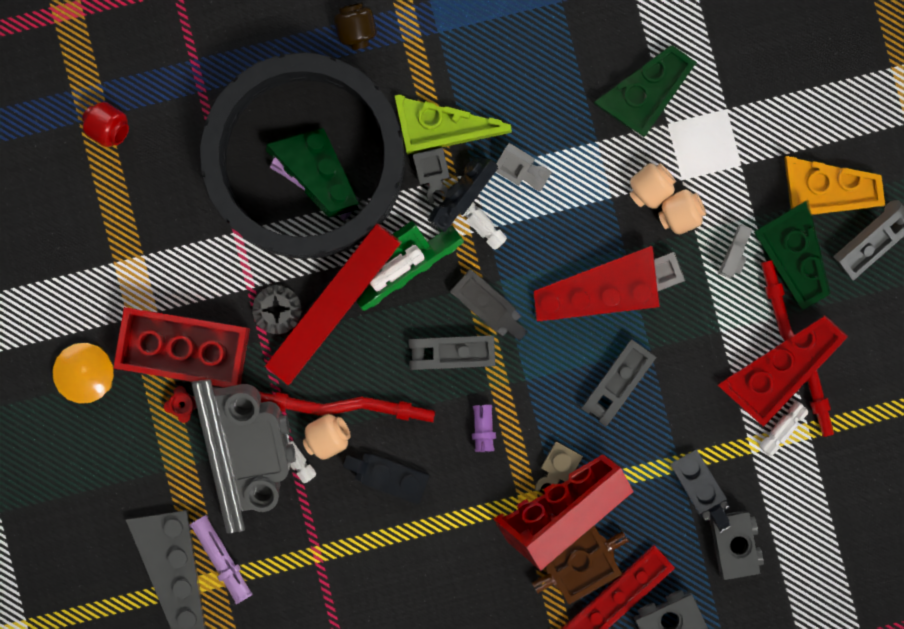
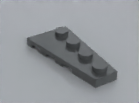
M188 510L127 519L126 522L170 628L206 629Z

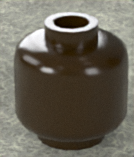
M362 3L339 8V13L334 17L339 42L343 45H351L352 50L370 46L369 40L377 35L372 10L368 7H363Z

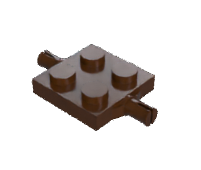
M594 525L546 566L548 574L531 583L538 594L554 584L562 592L567 603L571 604L622 575L615 562L613 550L629 541L623 531L606 540L599 534Z

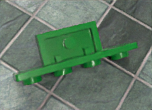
M412 220L392 235L402 243L386 264L399 254L405 255V250L412 245H416L421 250L424 260L416 266L412 264L409 271L393 282H390V280L386 282L387 286L380 291L374 290L371 284H369L356 300L362 311L376 306L384 297L405 286L409 280L419 273L427 271L432 264L442 257L453 253L458 246L464 243L456 229L451 225L446 232H440L429 241H426Z

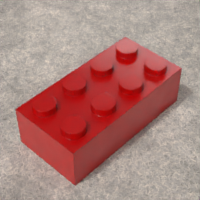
M124 307L113 368L191 382L211 379L212 385L220 387L241 385L250 328Z

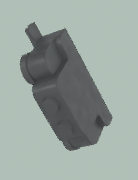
M211 379L193 381L191 384L226 533L241 532L245 530L241 511L255 510L267 512L273 509L279 499L280 481L287 477L291 463L296 462L294 445L288 444L286 435L290 433L287 415L282 416L281 409L276 403H261L260 393L252 385L241 384L219 388L212 387Z

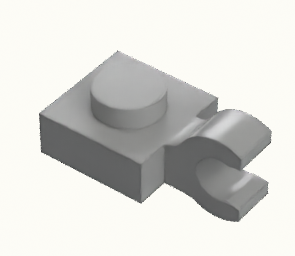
M508 143L496 163L498 165V170L496 171L498 174L518 186L524 180L538 191L542 190L552 173L543 166H532L535 158Z

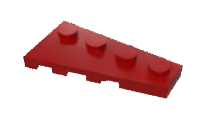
M653 246L535 290L534 299L537 322L660 307Z
M824 315L719 383L718 386L764 427L848 338V335Z

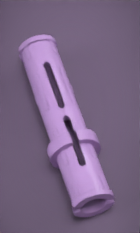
M205 515L191 523L189 526L193 529L219 574L217 576L218 580L224 582L235 604L253 595L239 572L241 570L240 566L234 564L208 520V516Z

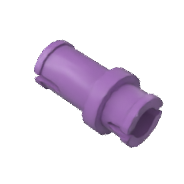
M492 405L473 406L475 433H472V440H475V452L494 451L493 439H496V432H493Z

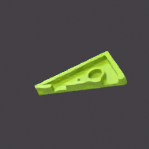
M395 95L407 155L512 133L511 124L503 123L498 119L490 117L487 119L471 115L470 112L450 107H439L434 103L426 101L423 103L407 99L402 95Z

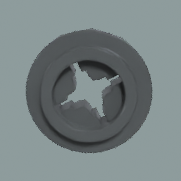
M273 285L262 289L254 299L252 313L256 324L265 332L283 334L293 329L298 323L301 316V303L298 296L291 289ZM275 296H277L280 306L290 307V310L280 313L279 323H276L274 314L264 312V309L273 306Z

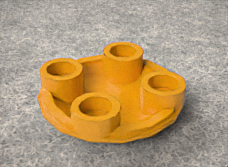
M89 343L73 344L65 348L56 358L53 367V381L59 393L67 400L79 404L92 403L102 398L112 387L114 378L113 364L108 354L100 346Z

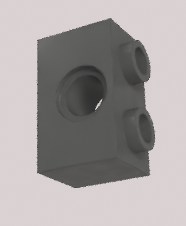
M745 510L727 513L726 515L730 520L731 527L721 533L713 519L710 518L720 578L728 580L761 574L759 566L764 565L761 548L755 546L754 535H758L755 517H750V513ZM741 536L745 540V547L742 551L734 553L731 551L730 543L733 538Z
M682 590L675 591L665 597L666 602L655 606V603L647 604L637 610L639 614L633 617L638 629H708L694 597L689 591L685 593ZM667 612H673L677 616L676 623L672 627H664L661 624V618Z

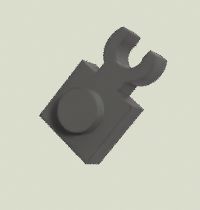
M443 147L414 153L413 158L420 185L429 183L426 193L429 203H434L433 193L436 190L443 191L446 198L448 187L441 180L450 178Z

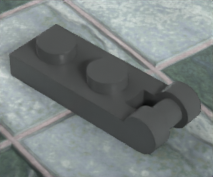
M899 200L890 201L884 208L885 212L833 256L851 280L854 281L904 237V206Z
M494 335L408 339L409 349H412V361H409L410 370L495 366ZM424 348H433L434 360H424Z
M631 339L585 401L581 410L587 414L590 412L599 418L598 422L606 427L657 357ZM603 395L612 401L607 409L598 403Z

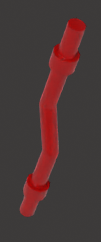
M772 260L761 263L767 285L764 287L767 299L771 300L779 333L783 340L786 341L795 334L791 330L782 297L785 295L783 285L778 282ZM816 371L807 380L813 400L810 402L813 414L817 415L822 437H827L834 434L828 412L831 410L828 397H824L818 371Z
M259 392L261 403L274 402L280 407L282 412H286V409L324 416L366 409L397 415L396 419L409 421V418L432 423L435 417L434 410L414 407L412 403L400 401L398 404L362 396L320 404L289 398V394L276 392V395Z

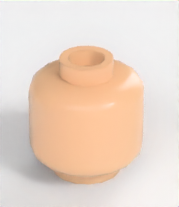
M649 163L630 179V186L633 191L629 194L638 206L646 205L649 208L656 209L664 200L674 194L673 184L676 180L661 163L657 166Z
M686 189L662 202L663 211L658 212L663 227L665 229L671 228L678 235L701 226L703 216L706 215L705 207L698 193L692 194V192Z
M327 414L306 426L303 445L310 455L315 454L323 460L329 459L347 448L348 439L351 437L350 431L341 417L336 418L331 414Z

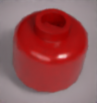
M100 102L90 106L83 114V132L87 137L103 147L119 145L128 135L129 125L127 116L107 102Z

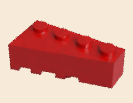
M605 455L599 456L568 474L569 480L556 485L553 483L544 488L545 494L530 503L526 499L517 504L518 510L506 517L502 513L493 518L506 541L540 571L634 492L621 467Z

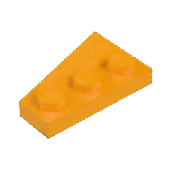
M789 156L784 157L791 209L807 199L809 200L812 215L885 206L881 175L825 165L824 163L800 160Z

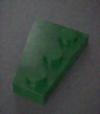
M671 45L593 104L644 138L697 62Z
M324 128L267 144L266 151L272 158L276 157L284 166V171L291 178L294 177L305 188V193L328 218L358 209L359 203Z
M808 199L754 232L802 310L831 293Z

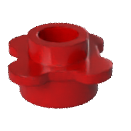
M182 386L176 387L174 395L169 401L164 403V410L177 416L181 423L188 422L191 419L190 414L197 408L195 396L188 394L185 387ZM180 402L185 403V406L183 408L179 406Z

